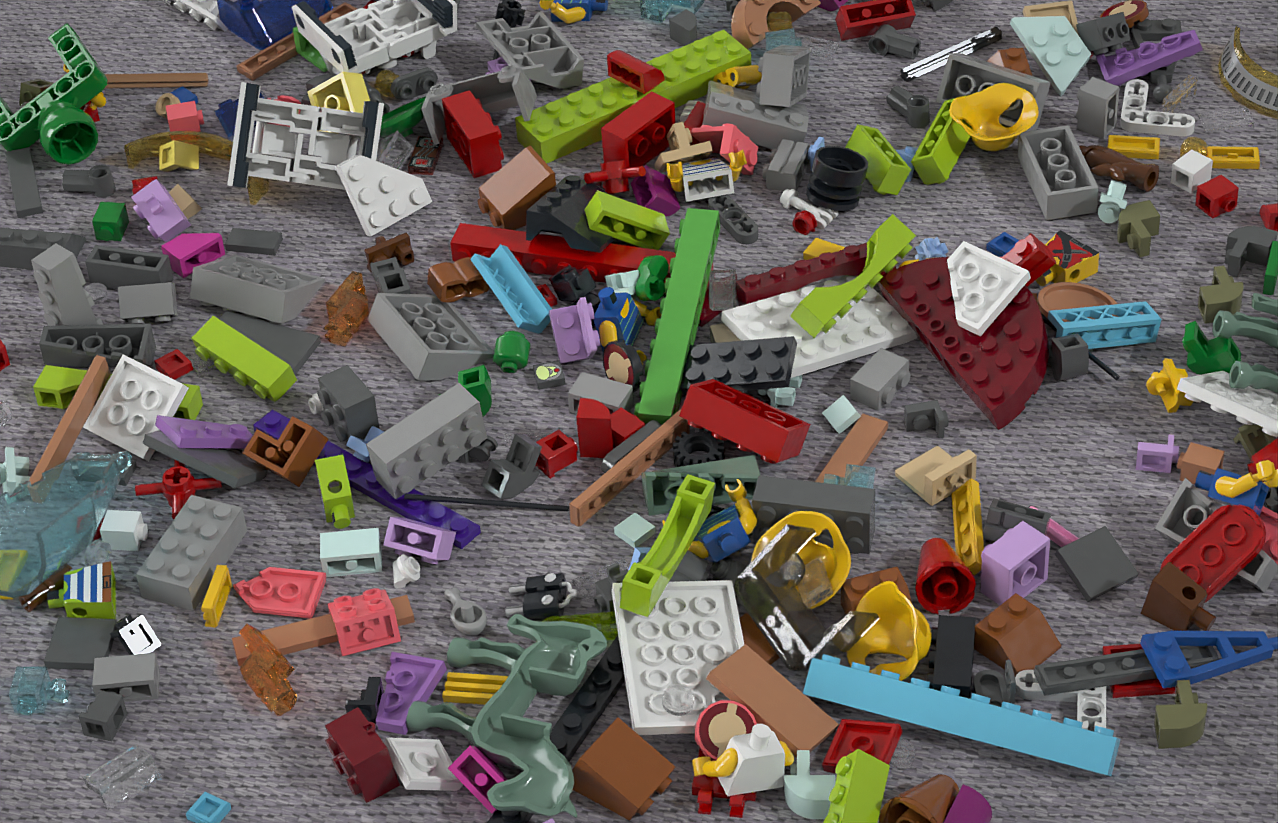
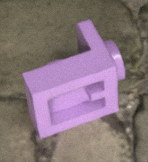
M1168 435L1167 445L1138 442L1136 470L1171 473L1172 463H1178L1179 446H1174V435Z

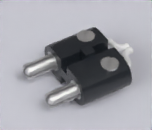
M563 573L527 577L526 583L509 586L511 596L524 594L523 605L506 607L505 613L507 617L521 614L529 620L562 617L564 607L569 604L571 598L577 597V590L572 589L571 584L566 582ZM567 589H568L569 593H571V594H569V595L566 597V591H567Z

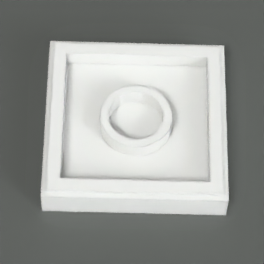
M386 738L384 744L388 749L394 769L406 790L457 791L461 789L463 784L448 769L452 761L440 740Z

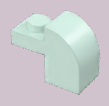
M797 750V763L790 765V775H784V795L787 805L793 812L804 818L825 819L829 812L831 804L829 795L835 786L836 776L810 775V750Z

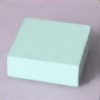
M844 395L822 412L839 434L861 417Z
M633 513L614 527V533L635 548L656 534V529L654 525L643 517Z

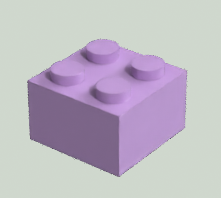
M1022 521L1014 528L1008 529L996 542L987 545L981 555L980 592L998 605L1003 604L1015 593L1023 598L1048 579L1050 538Z

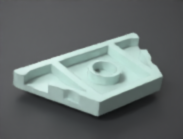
M1065 16L1012 18L1010 25L1048 81L1051 82L1057 94L1062 96L1070 83L1078 76L1081 68L1089 61L1090 51Z

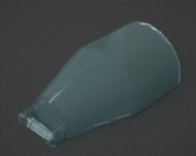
M80 452L71 459L42 473V480L32 485L30 481H26L20 484L22 490L10 496L8 492L0 494L1 596L15 598L32 593L80 555L92 543L121 479L120 474L131 466L132 458L129 452H117L115 455H91L89 452Z

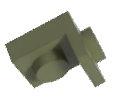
M42 79L21 82L19 105L24 107L54 83Z
M1255 423L1253 425L1244 424L1238 428L1239 433L1233 439L1235 444L1241 442L1249 459L1275 440L1273 436L1262 431L1263 427L1255 425Z

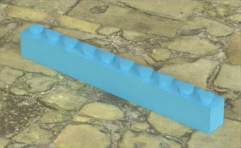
M825 654L822 655L821 660L816 658L811 660L803 691L805 695L1103 775H1112L1121 740L1113 737L1114 730L1095 726L1094 731L1082 729L1083 722L1064 718L1063 723L1051 720L1052 714L1033 709L1032 715L1021 713V706L1004 701L1002 706L998 707L989 704L991 698L972 693L971 699L960 697V690L943 685L941 691L930 689V682L912 678L911 683L899 680L900 674L882 670L881 675L869 673L870 666L852 662L851 668L839 665L841 659Z

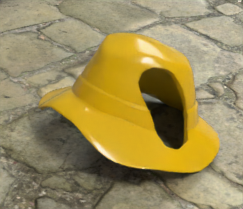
M998 83L980 92L956 97L949 109L951 118L962 125L964 130L972 136V141L978 148L986 151H999L1009 147L1019 134L1035 124L1039 113L1034 96L1029 91L1009 83ZM1016 100H1022L1023 110L1018 121L1009 128L1002 126L999 123L1000 115ZM960 119L965 120V122L968 123L972 127V129L969 128L966 124H964Z
M813 511L793 512L774 524L756 543L751 559L752 578L759 592L774 606L788 612L807 611L827 602L841 588L851 567L850 551L837 525L826 515ZM825 529H828L833 539V548L819 543L813 538L819 536ZM786 560L790 565L789 584L784 588H776L766 581L765 576L776 570ZM823 566L825 568L833 594L829 595L826 598L825 594L823 593H825L829 589V586L824 585L828 584L825 574H818L816 571ZM806 576L808 579L815 577L816 582L824 578L822 581L824 586L818 590L819 594L823 595L818 596L817 592H812L808 596L810 590H805L808 601L815 599L816 603L808 608L800 580ZM808 580L803 585L804 589L810 588L814 584L813 580Z
M886 581L873 587L860 600L848 634L847 660L851 667L852 662L866 665L865 659L868 654L879 652L901 655L907 660L879 664L874 669L869 670V673L881 675V671L886 670L900 674L899 680L902 681L912 674L918 661L927 656L931 644V630L925 616L899 591L898 586L894 582Z

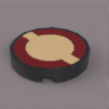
M623 339L609 342L604 347L602 355L603 367L607 378L632 385L633 392H636L640 388V376L643 375V367L638 353L631 344L626 345Z

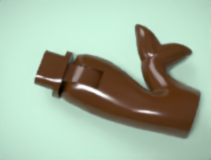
M1099 145L1079 146L1088 166L1092 168L1090 171L1097 176L1110 177L1118 182L1126 180L1147 192L1151 191L1157 184L1159 178L1158 165L1142 164L1115 150Z

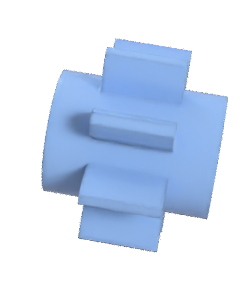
M938 237L935 239L925 238L919 246L915 247L918 253L915 255V259L920 261L926 258L946 257L945 254L949 251L945 243L940 244Z

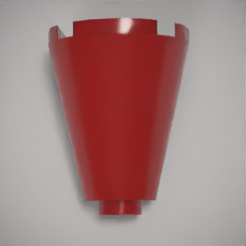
M941 538L927 540L921 547L915 586L919 603L924 609L934 614H939L938 610L949 609V614H953L966 608L975 595L976 583L973 573L946 540Z

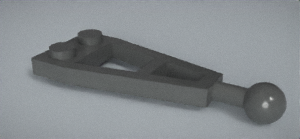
M1170 18L1164 20L1145 19L1143 22L1137 20L1134 22V26L1131 27L1132 42L1135 49L1139 48L1140 43H1144V41H1161L1164 37L1182 33L1181 21ZM1177 61L1167 66L1166 71L1153 70L1147 74L1151 83H1157L1153 90V97L1159 103H1163V99L1168 94L1170 95L1167 102L1173 97V93H1171L1173 89L1167 83H1172Z

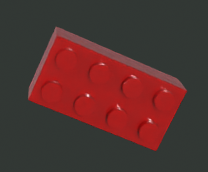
M715 379L690 385L679 415L688 420V425L712 431L711 435L720 440H731L737 443L736 447L746 452L754 451L761 455L760 458L772 464L798 456L811 425Z

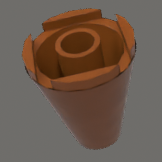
M938 774L888 800L880 810L879 823H944L959 793V787L949 776Z

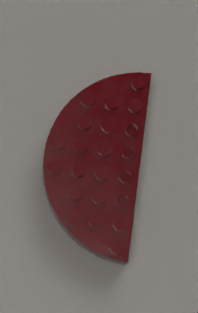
M949 257L916 261L882 275L883 278L878 284L884 299L894 307L902 318L908 321L910 327L915 331L917 338L991 423L999 430L1012 422L1026 408L1025 403L1031 395L1037 393L1044 379L1049 360V341L1038 303L1027 286H1023L986 331L979 336L960 327L957 323L947 263Z

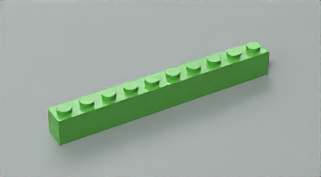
M687 208L685 219L681 218L679 233L681 237L675 240L674 250L676 257L671 258L670 261L671 278H666V298H662L660 302V314L662 315L661 319L657 318L655 323V334L657 336L650 343V355L652 357L645 364L646 381H641L640 384L641 402H637L635 405L634 415L644 422L645 425L652 420L663 425L679 411L683 394L680 387L689 346L694 345L720 233L718 210Z

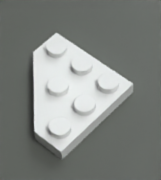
M355 155L335 166L367 236L375 235L432 202L423 179L365 156Z
M963 241L947 259L958 325L981 336L1030 280L1029 271Z

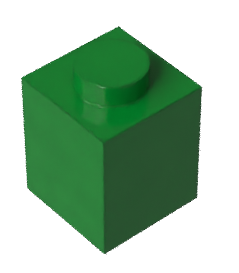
M100 202L92 220L96 240H122L129 224L125 203Z

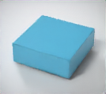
M204 792L186 812V817L194 823H220L231 810V805L229 802Z

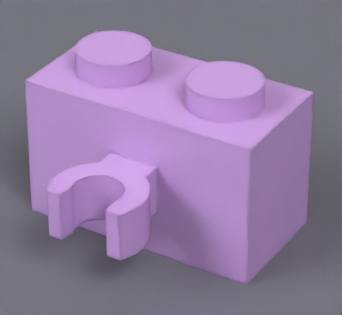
M157 179L131 197L136 203L133 207L135 212L141 219L146 218L150 223L147 228L155 239L160 237L163 241L168 242L191 226L167 189Z

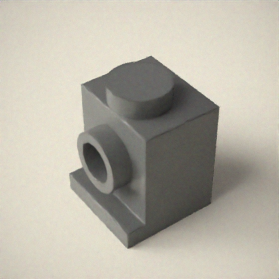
M100 690L94 702L89 704L87 713L81 712L79 715L85 736L107 741L114 739L127 716L123 695Z

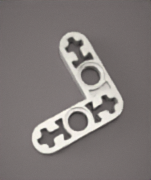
M1139 79L1127 82L1120 121L1122 129L1129 132L1171 136H1189L1193 134L1195 119L1192 116L1180 113L1147 111L1148 84ZM1138 90L1139 95L1134 94V91ZM1153 122H1161L1163 124L1157 125L1153 124Z
M1023 670L1016 675L1015 693L1019 697L1028 700L1077 702V721L1083 722L1082 729L1088 730V726L1094 727V729L1095 726L1106 728V686L1097 687L1093 691L1084 689L1044 696L1034 675V670ZM1031 682L1032 687H1026L1025 683ZM1092 708L1097 710L1099 714L1097 716H1087L1083 711Z

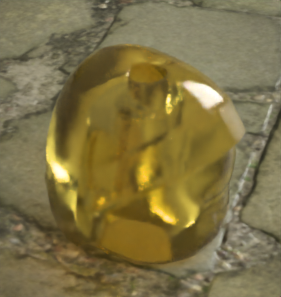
M772 12L768 15L767 25L772 35L784 36L793 31L792 18L788 12Z
M382 70L376 76L374 86L383 96L393 98L395 96L391 92V84L399 75H396L391 70Z
M1188 137L1183 141L1180 149L1181 157L1190 150H1194L1207 157V144L1203 139Z

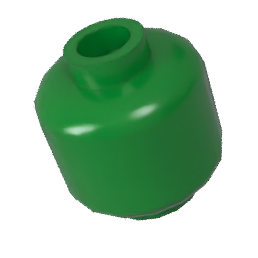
M507 331L496 339L493 361L497 366L501 367V371L516 373L517 369H524L527 366L531 344L524 334L517 331Z

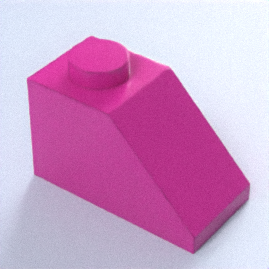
M219 233L181 234L161 246L163 254L169 255L171 269L182 278L192 274L193 267L212 262L225 255L222 235Z
M470 745L448 769L493 814L497 809L489 802L488 790L495 784L506 781L507 778L492 760L487 758L476 746Z

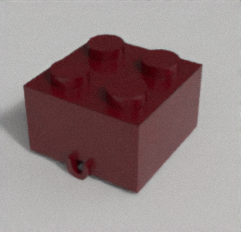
M358 707L325 725L329 736L325 742L331 754L335 757L332 759V762L340 775L346 774L349 777L346 781L355 796L360 794L365 802L368 803L400 786L388 749L375 731V723L368 722Z

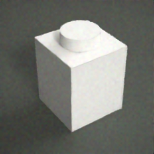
M1190 150L1172 164L1171 183L1192 194L1197 190L1198 185L1211 179L1213 160L1194 150Z
M107 510L100 528L104 549L139 551L141 542L146 541L148 536V526L144 524L140 511Z

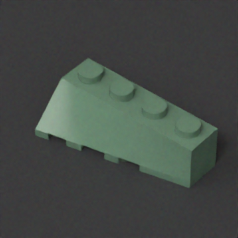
M755 455L641 473L642 490L649 516L670 513L677 490L687 474L715 483L712 505L733 502L725 490V485L727 484L730 490L737 489L739 484L736 479H739L746 489V498L748 500L753 499L758 476H761Z

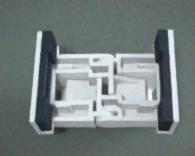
M380 0L369 4L367 9L359 8L324 24L317 18L316 11L305 1L292 6L298 31L319 51L328 71L331 74L337 75L341 72L368 74L371 68L390 61V57L393 59L398 57L407 58L419 50L425 59H429L436 53L437 40L457 31V3L454 0ZM422 13L425 17L420 19V14Z
M241 82L227 185L247 188L248 176L345 190L335 166L356 155L358 136L360 137L358 155L376 161L384 103L364 101L363 113L259 98L260 85ZM256 121V129H255V136H254V143H253V151H252V153H250V152H251L252 137H253V130H254V122ZM303 134L310 135L308 155H301Z

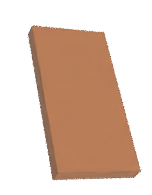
M746 644L710 671L706 678L731 701L744 705L754 715L757 724L767 725L776 734L779 741L786 743L795 757H797V750H810V752L814 750L839 725Z

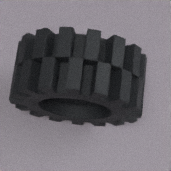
M704 428L699 429V432H695V429H689L690 434L684 431L681 433V437L677 436L675 442H673L675 467L725 460L723 440L713 437L711 435L712 431L708 430L705 433ZM695 451L707 452V454L700 456L691 455L690 453Z

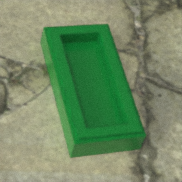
M1278 241L1272 242L1265 272L1262 294L1274 295L1278 277Z

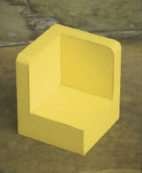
M176 140L159 146V170L168 172L179 167L189 170L199 169V146Z

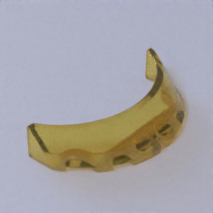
M171 131L146 136L124 145L128 167L134 169L145 158H158L159 146L173 140L199 146L200 153L231 161L233 141L205 132ZM248 176L247 189L251 205H256L268 192L269 179Z

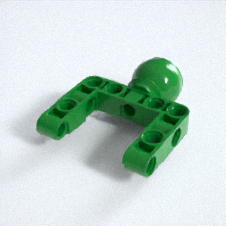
M66 23L51 34L48 39L69 72L14 114L7 103L0 97V144L8 152L30 147L40 139V143L47 155L58 163L69 165L79 163L88 158L97 146V127L91 116L80 108L102 92L108 80L79 36Z

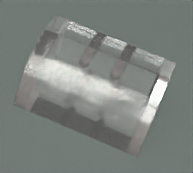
M395 131L378 143L376 161L401 170L414 147L398 131Z

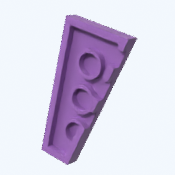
M1195 30L1164 37L1157 44L1148 41L1140 43V47L1127 51L1125 47L1117 49L1114 55L1105 57L1104 53L1095 56L1105 81L1120 86L1126 81L1144 76L1158 68L1169 66L1173 62L1185 57H1191L1203 49Z

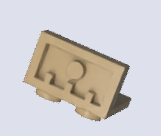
M936 446L896 469L895 476L928 504L933 506L952 495L956 489L969 479L976 480L977 455L968 449L962 454L952 457L942 448Z

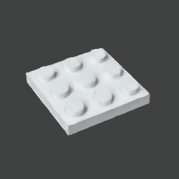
M122 355L83 428L149 462L155 450L143 444L145 434L159 430L155 426L157 415L174 416L189 387L130 357Z

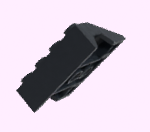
M566 176L527 210L526 240L532 241L542 231L563 235L570 248L601 253L615 238L591 230L584 209L597 190L608 193L594 183L587 184L579 176Z

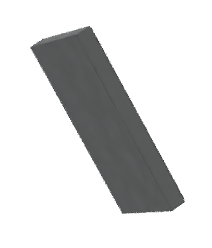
M226 311L220 318L221 321L289 364L295 375L321 343L320 336L231 311Z
M161 430L145 434L143 444L233 488L262 480L268 472V469L224 448H178Z

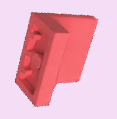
M373 588L364 591L363 595L355 597L341 596L334 599V602L327 604L335 624L342 656L401 642L395 610L386 590Z

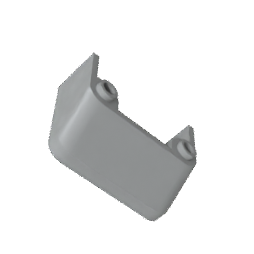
M508 65L498 72L448 85L440 83L432 86L421 109L434 145L440 143L445 129L442 98L470 90L476 99H480L485 112L491 113L519 105L524 121H529L537 94L533 84L520 67H515V65Z

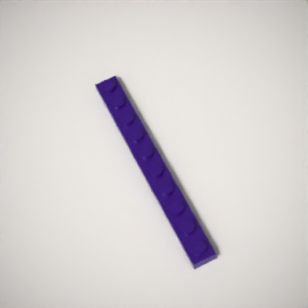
M272 409L253 424L254 432L258 429L278 440L290 419ZM327 441L317 459L343 455L351 487L407 519L455 531L456 535L453 545L460 549H463L481 533L478 524L438 502L404 499L405 494L395 499L376 480L371 464L355 457L330 441ZM412 489L410 492L406 493L424 495L415 489Z

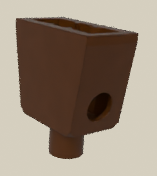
M1170 562L1152 580L1140 613L1174 631H1187L1193 624L1203 631H1209L1216 620V616L1203 609L1208 595L1206 590Z

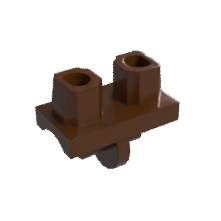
M406 232L389 240H386L383 236H378L375 239L376 245L364 250L368 261L367 269L370 272V263L394 257L405 266L414 262L410 236Z

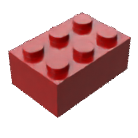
M470 90L442 98L446 137L473 178L499 171L502 168L501 160H504V154L499 145V140H502L501 131L497 125L494 126L489 112L483 110L480 99H476Z
M651 91L609 123L605 124L601 128L604 163L626 160V167L644 166L669 147L667 134L672 125L676 123L675 103Z

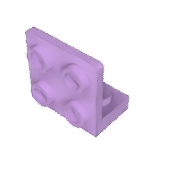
M586 297L580 298L576 305L549 310L560 363L565 364L593 358L597 351V346H600L598 331L592 329L594 311L592 304H587Z

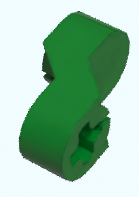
M661 255L647 256L638 267L640 277L636 283L635 292L642 301H656L665 292L664 279L668 274L669 264L665 257Z

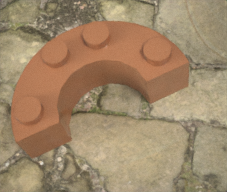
M740 0L732 16V36L749 50L771 35L767 27L766 16L768 11L777 12L790 23H793L812 11L821 2L819 0Z

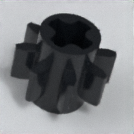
M506 0L504 4H498L495 19L503 18L510 28H515L516 25L522 26L526 10L521 9L522 6L518 1Z

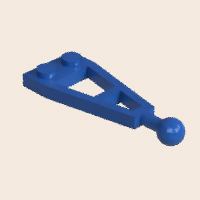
M1166 631L1142 635L1140 644L1164 689L1176 687L1177 680H1190L1191 685L1272 657L1273 651L1278 649V637L1268 638L1264 631ZM1179 646H1216L1222 659L1191 669ZM1232 646H1256L1257 648L1236 654Z

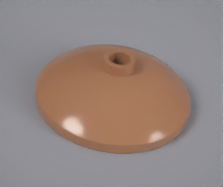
M1059 282L1045 286L1039 292L1037 298L1039 309L1046 318L1048 317V312L1052 310L1117 304L1107 293L1095 287L1074 282ZM1062 319L1063 322H1071L1069 320Z

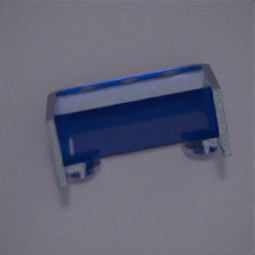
M217 0L220 20L228 30L259 50H264L293 33V28L297 27L292 6L305 1L316 11L317 18L333 9L331 0H237L235 2L231 0Z

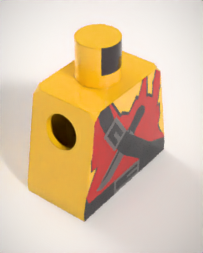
M1060 230L1045 244L1050 249L1056 264L1035 281L1040 286H1045L1051 281L1054 283H1077L1098 272L1099 252Z

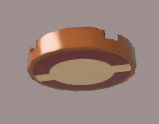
M1128 0L1109 7L1100 15V18L1124 12L1126 23L1131 28L1134 26L1135 21L1143 22L1148 17L1149 9L1147 3L1143 0Z

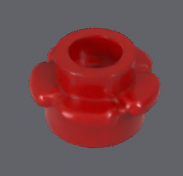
M803 210L795 214L792 225L796 232L808 235L810 232H815L817 221L812 213Z

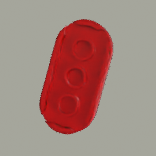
M1239 504L1222 506L1215 510L1167 555L1162 562L1160 571L1168 562L1172 563L1206 590L1208 594L1205 600L1206 603L1259 554L1266 538L1264 523L1258 514L1247 506Z

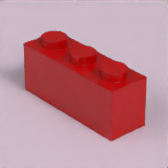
M872 0L840 6L835 21L841 41L874 35L881 25L884 24L890 25L896 30L910 28L916 14L911 0Z

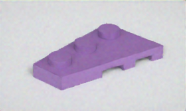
M157 415L155 426L178 448H246L253 436L247 430V427L240 424L227 425Z
M391 652L390 671H387L385 680L387 685L385 693L381 695L376 724L379 730L406 735L409 730L406 718L411 704L417 700L427 702L447 668L442 660Z

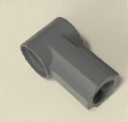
M884 24L870 38L868 47L872 53H881L880 55L882 56L889 52L915 59L921 48V41L917 38L899 34L894 27Z
M900 86L891 88L890 93L886 96L887 104L905 115L910 126L914 128L926 127L930 123L929 99L924 95H913Z
M96 165L90 170H65L62 175L64 191L93 192L97 197H108L116 191L111 170L107 165Z

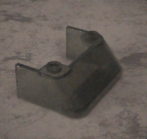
M786 524L737 577L734 583V593L785 666L792 671L804 672L809 670L812 658L821 660L823 654L837 657L849 651L880 617L876 613L850 611L840 622L833 623L826 630L795 588L805 574L804 562L797 553L816 534V531L813 528Z

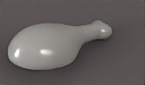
M457 587L446 589L444 597L453 604L451 620L455 628L461 633L470 636L480 634L487 623L485 610L475 603L463 600Z

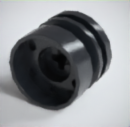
M840 146L820 147L815 152L812 165L813 173L810 174L806 189L808 199L825 209L834 211L853 210L859 203L862 192L861 184L865 180L868 161L864 156L849 148Z

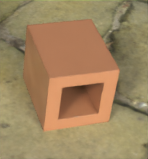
M1191 442L1186 453L1181 452L1178 459L1177 469L1181 470L1180 480L1184 481L1186 478L1192 484H1195L1200 470L1215 475L1217 468H1223L1225 451Z

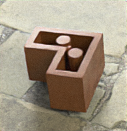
M292 416L278 440L257 429L242 454L272 473L300 487L327 443L328 438L314 427Z

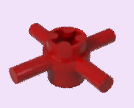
M626 160L600 163L601 171L585 173L584 180L587 184L603 182V189L608 194L630 191L628 178L642 177L646 174V170L643 166L626 167Z
M174 459V467L164 472L162 482L135 485L136 496L163 494L167 498L168 504L172 507V518L175 519L191 495L195 496L196 490L222 488V482L212 477L194 479L190 471L185 468V464Z

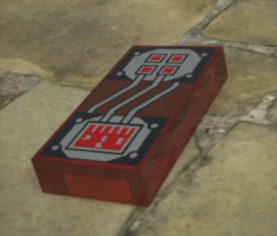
M418 136L408 164L409 174H434L444 145L443 138H441L439 144L434 145L432 137Z

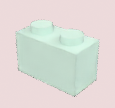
M379 528L320 533V560L322 571L326 573V577L382 572V546Z

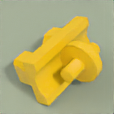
M1164 358L1163 369L1159 373L1153 372L1146 382L1148 392L1152 395L1161 396L1168 413L1177 412L1179 406H1191L1194 402L1185 397L1186 393L1177 390L1180 379L1188 377L1186 370L1176 368L1172 359Z

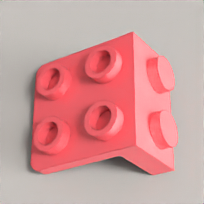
M726 123L722 126L702 125L700 128H692L691 135L700 143L710 141L712 153H719L728 162H730L729 153H737L743 150L747 164L742 166L741 173L753 175L754 167L757 163L758 146L748 136L744 135L737 126Z

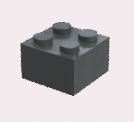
M348 365L318 378L320 390L317 391L320 402L323 404V411H321L322 419L327 426L332 425L340 442L345 441L347 443L350 436L365 440L372 426L379 428L375 397Z

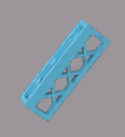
M500 244L490 258L474 254L470 260L518 328L538 334L542 333L550 323L549 310L553 309L509 248Z
M1146 301L1052 310L1048 312L1047 317L1057 329L1055 338L1078 333L1087 343L1088 349L1156 342L1162 320ZM1062 319H1066L1071 322H1063Z

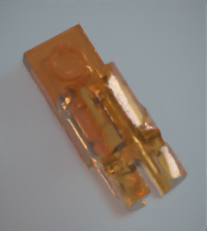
M352 271L326 302L329 321L324 327V330H327L324 336L333 344L346 346L353 338L352 333L355 334L359 330L360 325L370 314L362 273Z
M246 624L239 633L247 641L244 646L251 654L240 668L241 674L245 682L255 692V695L259 698L261 697V701L271 712L274 711L277 716H281L290 711L297 701V694L287 680L295 668L264 633Z

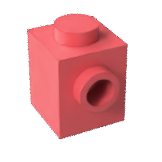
M195 101L166 106L172 140L201 135L200 125L204 124L202 110L196 109Z

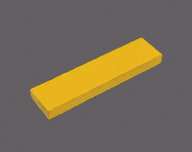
M971 478L952 493L956 553L975 576L981 571V555L984 550L979 482Z

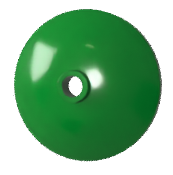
M426 97L411 101L382 115L379 138L399 135L401 139L412 134V128L424 118L421 108Z

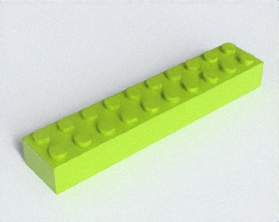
M724 29L717 31L712 35L646 62L661 70L665 77V81L646 94L610 77L532 110L529 121H524L523 115L515 117L517 141L525 148L531 146L546 163H550L601 141V128L651 91L673 101L675 108L686 104L690 100L693 101L707 95L709 82L713 81L715 75L726 72L725 70L732 67L750 66L751 52Z

